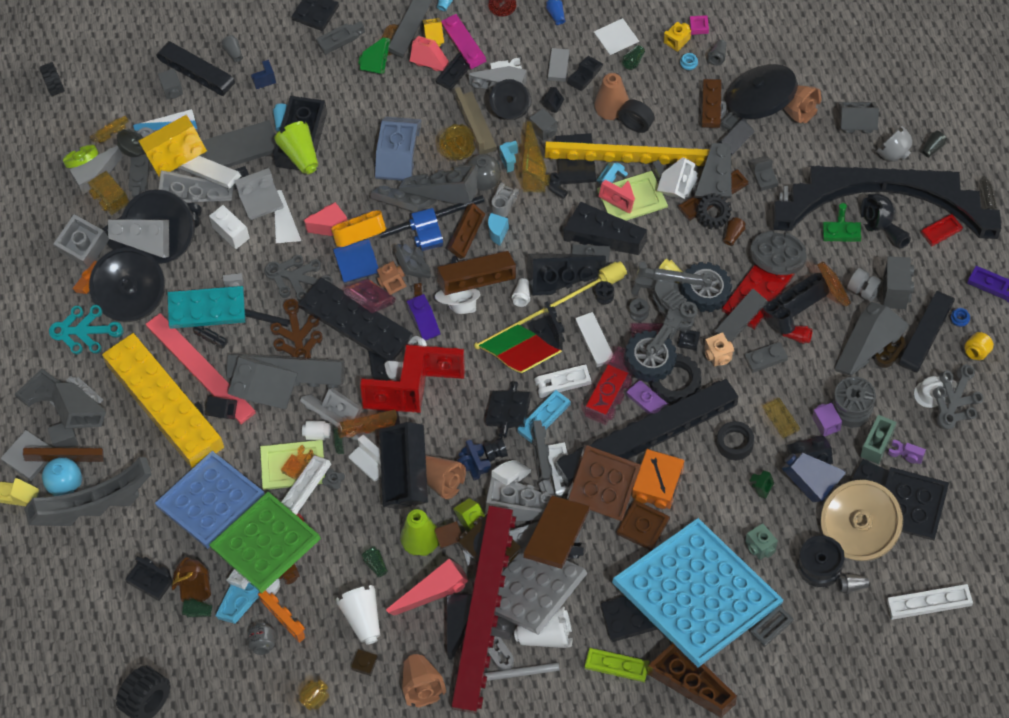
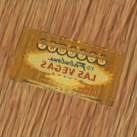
M780 397L763 405L762 409L782 439L800 431L799 425Z

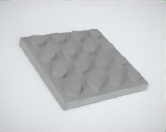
M526 545L522 548V552L502 573V575L506 576L504 588L500 587L499 595L502 596L500 608L496 607L495 614L539 635L588 573L585 568L567 560L563 568L560 569L524 558Z

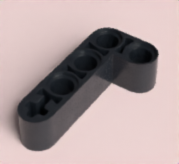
M815 273L769 301L763 307L768 325L781 334L792 333L795 330L793 317L829 294L825 274Z

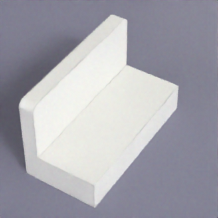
M362 435L357 439L359 447L348 457L373 481H377L381 477L380 449L366 436Z

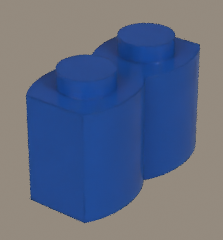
M431 208L412 213V219H409L411 230H415L417 234L414 237L416 247L426 251L443 246L434 209Z

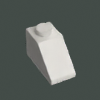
M686 158L678 160L662 173L657 191L666 196L685 199L695 163Z

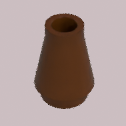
M737 217L729 220L723 242L733 246L746 229V223Z

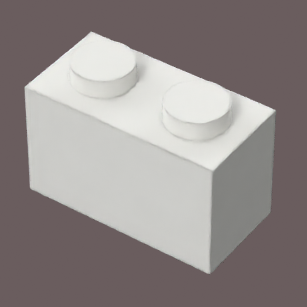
M224 205L209 215L212 228L235 249L250 239L247 227Z

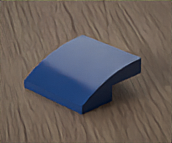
M369 239L333 249L343 283L378 274L377 269L379 268Z

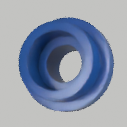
M958 308L952 312L951 321L956 326H966L970 321V314L966 309Z

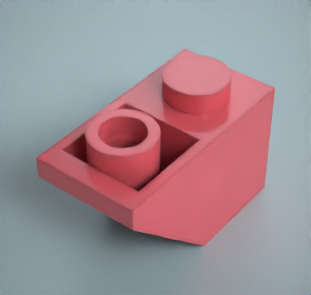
M418 36L413 41L410 62H414L418 66L431 67L435 71H443L447 67L449 61L435 40Z
M335 202L324 207L321 211L310 215L304 220L308 233L333 236L331 228L336 224L347 221V217Z

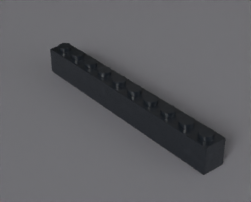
M727 378L722 381H716L710 387L699 389L693 395L683 397L671 406L666 405L659 412L650 413L638 422H631L626 428L615 430L609 436L603 439L599 438L589 446L627 460L737 406L739 396ZM584 446L578 448L570 455L560 457L556 461V471L562 477L567 488L572 484Z

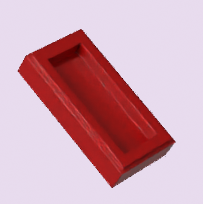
M950 214L922 229L921 235L932 247L960 232L963 226L953 214Z

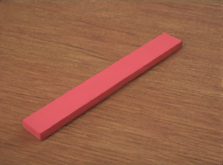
M161 313L146 323V327L213 397L237 401L235 419L240 424H243L256 413L246 400L228 394L230 384L175 328H169V321Z

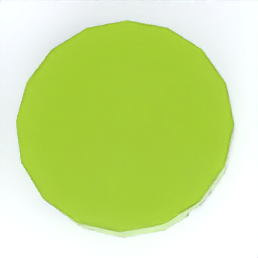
M95 145L82 146L79 148L80 151L68 153L63 158L65 167L74 168L91 161L98 155Z

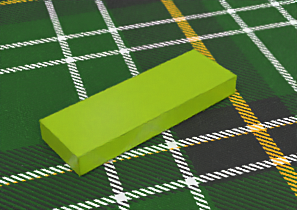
M589 648L585 669L645 682L650 661Z

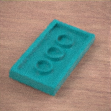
M243 286L168 292L169 328L246 323Z

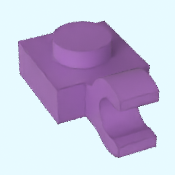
M893 440L892 446L896 447L897 450L889 449L888 454L890 456L897 457L903 455L902 458H905L910 463H922L926 449L910 443L904 445L898 440Z

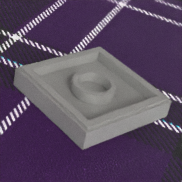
M25 430L0 459L3 463L32 481L47 462L24 461L23 448L52 447Z

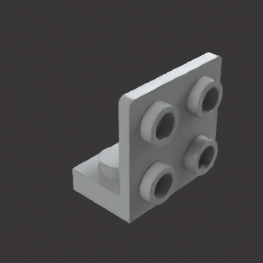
M269 168L234 180L238 195L249 220L284 208Z

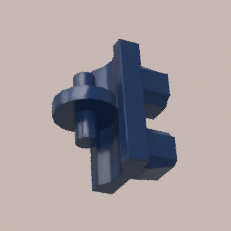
M468 440L465 442L466 446L458 454L460 458L457 461L466 467V471H470L474 481L478 480L481 474L489 472L491 464L487 459L480 461L479 457H482L484 454L482 444H473L472 440Z

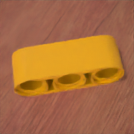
M376 210L336 224L331 230L336 246L344 247L380 234L386 230L382 212Z

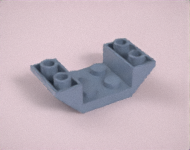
M385 117L382 120L376 149V179L403 181L404 178L412 177L414 169L413 155L416 137L420 134L421 119Z

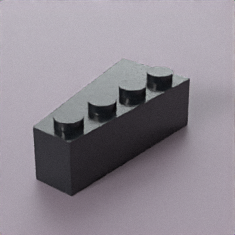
M580 202L564 228V241H575L582 245L610 246L611 249H615L618 252L639 255L647 242V229Z

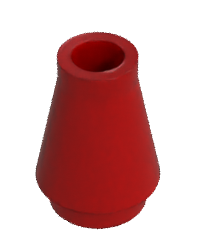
M795 326V330L792 333L783 334V337L802 344L810 343L813 330L808 328V326Z

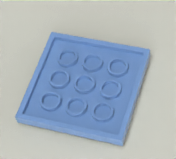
M211 451L155 504L157 508L208 549L209 545L265 494L263 490L215 452Z

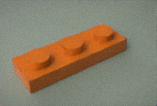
M265 590L262 594H258L261 603L299 643L305 639L304 626L298 620L294 621L291 618L292 614L285 606L282 608L278 604L279 600L273 593L268 594Z

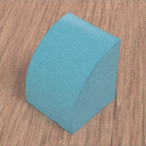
M491 213L488 219L489 235L494 243L501 245L509 229L508 218Z

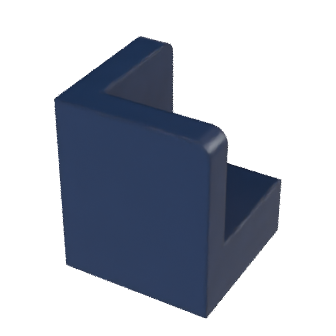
M269 60L262 62L263 71L251 74L256 90L276 83L274 71Z

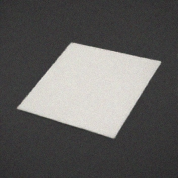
M623 18L594 31L610 55L639 42Z

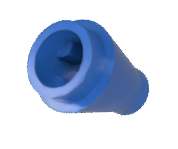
M548 0L546 2V9L555 21V24L565 23L562 1Z

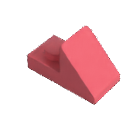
M606 179L602 182L598 197L630 214L635 201L630 182L627 181L622 188Z

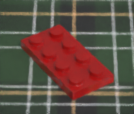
M755 264L724 305L722 312L729 315L752 289L756 290L768 302L773 300L783 292L795 273L777 275L769 273ZM763 308L747 326L755 330L765 316Z

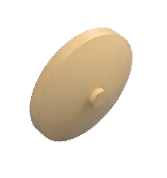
M854 480L839 486L827 498L822 509L821 527L825 536L831 537L840 543L846 558L856 561H869L885 555L897 543L903 527V515L897 499L887 488L873 481Z

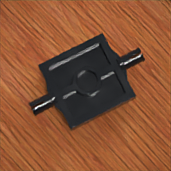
M513 381L510 382L508 391H492L485 422L487 426H497L500 428V438H503V436L504 438L507 437L509 428L525 427L531 394L530 392L517 391L518 383L516 381L514 383Z

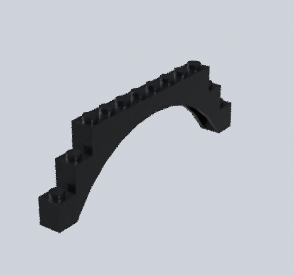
M811 166L809 184L793 183L791 202L784 200L775 201L773 208V230L792 231L809 213L830 201L858 193L889 192L926 200L945 209L961 220L978 238L998 239L1002 229L1000 210L981 209L980 191L961 190L960 173L952 171Z

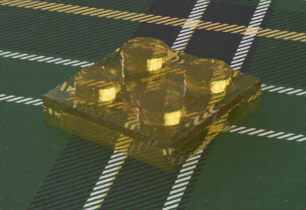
M125 115L121 116L90 135L89 138L92 142H104L111 137L110 133L113 132L115 134L126 128L125 124L129 120Z

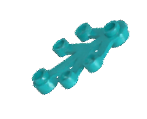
M93 305L90 308V313L76 327L69 326L76 318L83 316L84 311L80 306H74L71 309V314L63 322H55L49 328L51 338L56 341L63 340L70 347L72 353L76 355L82 353L83 347L80 343L74 342L68 335H77L93 354H98L102 350L101 345L98 342H94L87 334H109L113 338H118L124 332L122 325L118 322H112L108 326H88L95 318L102 315V309L98 305ZM76 309H80V313L78 315L74 314ZM94 309H99L97 314H93ZM117 326V331L112 332V327ZM61 328V332L56 334L55 330ZM98 345V350L93 351V346ZM75 346L80 347L78 351H74Z

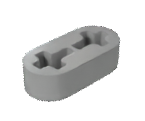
M495 636L494 643H497L498 651L496 652L494 648H489L488 655L491 656V660L499 670H509L514 665L513 655L502 639ZM500 655H502L504 659H508L507 665H505V663L500 664Z

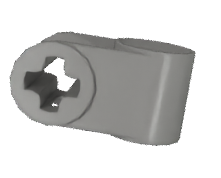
M501 182L492 199V213L506 217L518 198L519 188L513 189Z

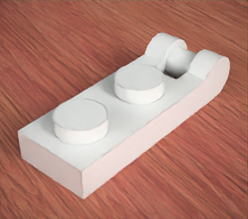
M586 364L541 375L534 379L536 386L539 388L538 394L540 398L548 397L555 390L562 392L591 384ZM551 382V386L546 387V383Z
M565 442L548 445L549 456L547 458L552 466V480L555 494L558 497L568 494L571 487H561L560 483L563 482V479L556 471V461L560 457L568 455Z

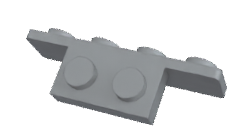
M328 389L323 402L310 394L301 397L300 402L305 404L307 409L315 411L322 419L330 421L337 429L348 433L353 440L358 441L357 439L362 435L367 438L370 434L356 425L362 407L335 389Z

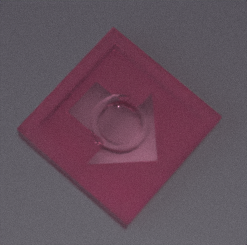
M369 279L346 287L344 294L371 313L393 305L396 300L394 296Z

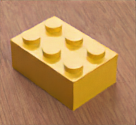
M187 114L139 140L159 177L161 170L171 172L207 152Z

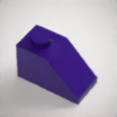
M423 294L408 300V312L421 338L426 341L441 335L432 308L425 295Z

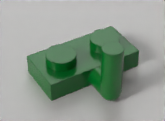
M845 203L839 205L838 222H823V241L861 242V222H845L847 208Z

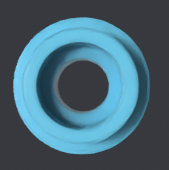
M686 53L682 56L680 65L686 70H693L698 65V59L693 53Z

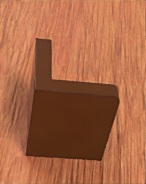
M457 521L435 529L440 550L458 544L460 541L461 531Z

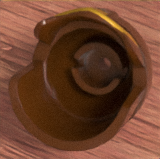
M188 557L183 558L174 571L172 590L177 585L180 586V597L184 603H196L207 600L211 596L209 571L200 561Z

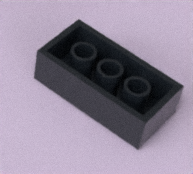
M290 96L280 133L286 131L284 127L294 122L303 121L304 124L306 122L309 126L316 153L327 116L325 100ZM276 144L273 153L275 166L299 170Z

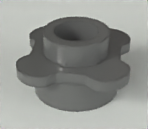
M330 468L326 472V477L322 479V483L330 489L337 490L340 488L341 481L345 479V475L342 472H335L334 469Z

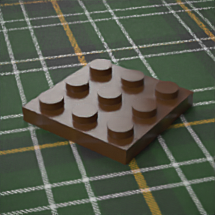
M584 445L566 500L590 506V511L623 521L641 465Z

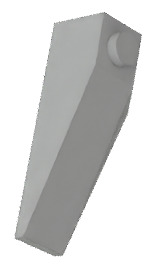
M161 170L157 189L173 192L185 202L232 200L233 186L229 189L212 181Z

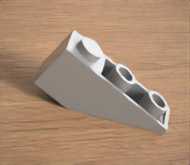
M511 66L469 73V83L471 86L490 91L498 82L505 79H514L524 85L527 81L526 70Z
M118 146L108 149L83 165L70 169L72 178L82 195L99 187L123 156Z

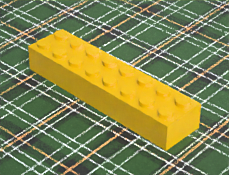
M134 333L102 354L107 367L192 469L211 451L217 453L224 448L220 435Z

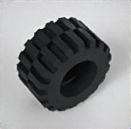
M148 665L140 666L129 674L122 683L116 696V706L130 718H152L161 710L169 696L171 689L170 681Z

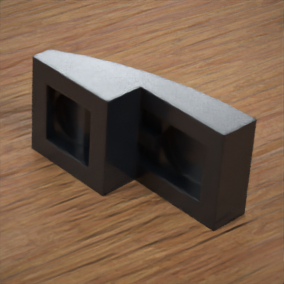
M587 56L579 63L578 70L568 78L567 84L583 91L598 74L603 63Z

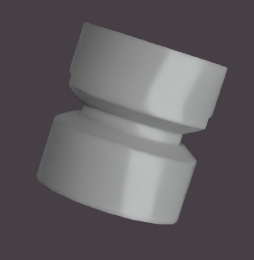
M858 268L851 277L847 289L855 294L861 293L862 298L872 302L879 293L883 281L875 276L870 277L868 272Z

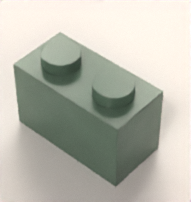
M878 415L863 445L861 457L879 465L894 434L897 422Z

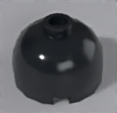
M868 194V197L863 198L861 203V218L865 216L867 224H864V226L871 232L883 230L892 223L896 213L895 207L891 200L884 195Z

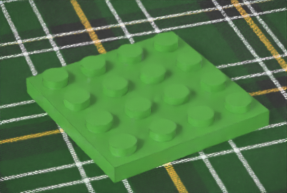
M267 492L209 546L262 594L321 538L311 527L271 493Z

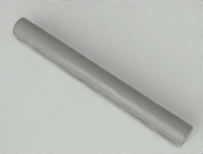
M559 663L488 672L484 673V676H487V681L560 670Z

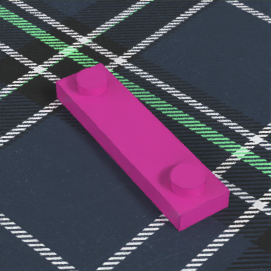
M457 14L441 21L444 30L470 69L487 62L485 55Z

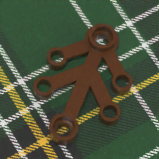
M288 299L284 302L283 307L285 313L290 317L292 332L283 328L280 323H273L270 328L272 334L281 335L294 342L296 349L285 344L283 339H276L274 341V348L277 351H284L292 355V357L304 355V358H311L310 351L316 343L322 342V333L320 331L312 332L311 339L304 347L302 341L311 329L317 327L320 322L310 315L307 323L300 331L297 313L299 312L298 302L295 299ZM313 319L317 320L315 323L310 322ZM275 327H279V328H280V329L277 330V331L273 330ZM316 335L320 336L318 339L314 338ZM278 343L283 344L281 347L276 346Z

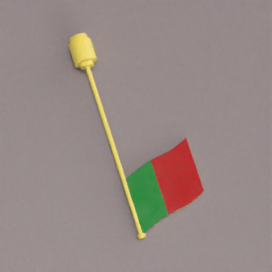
M621 261L611 263L599 270L596 281L552 303L550 306L555 307L600 282L607 281L611 284L618 282L627 275L625 266ZM544 308L478 344L477 342L474 344L475 349L481 348L491 353L506 366L519 373H523L562 352L560 349L546 343L534 332L520 326L544 313Z

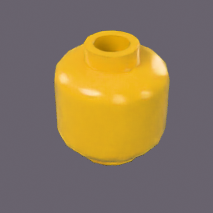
M976 332L967 340L964 348L969 358L980 361L985 359L993 350L994 344L990 336L983 332Z

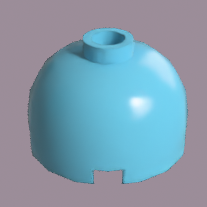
M59 457L52 459L46 464L42 472L43 485L53 496L74 493V490L80 487L83 477L80 468L69 458Z

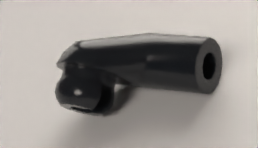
M556 172L551 173L548 178L549 190L564 199L568 191L561 187L559 174Z

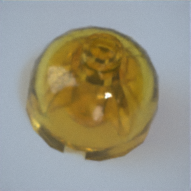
M453 124L447 127L439 137L438 145L441 153L447 159L453 161L464 160L470 157L476 146L473 141L475 139L474 134L463 124Z

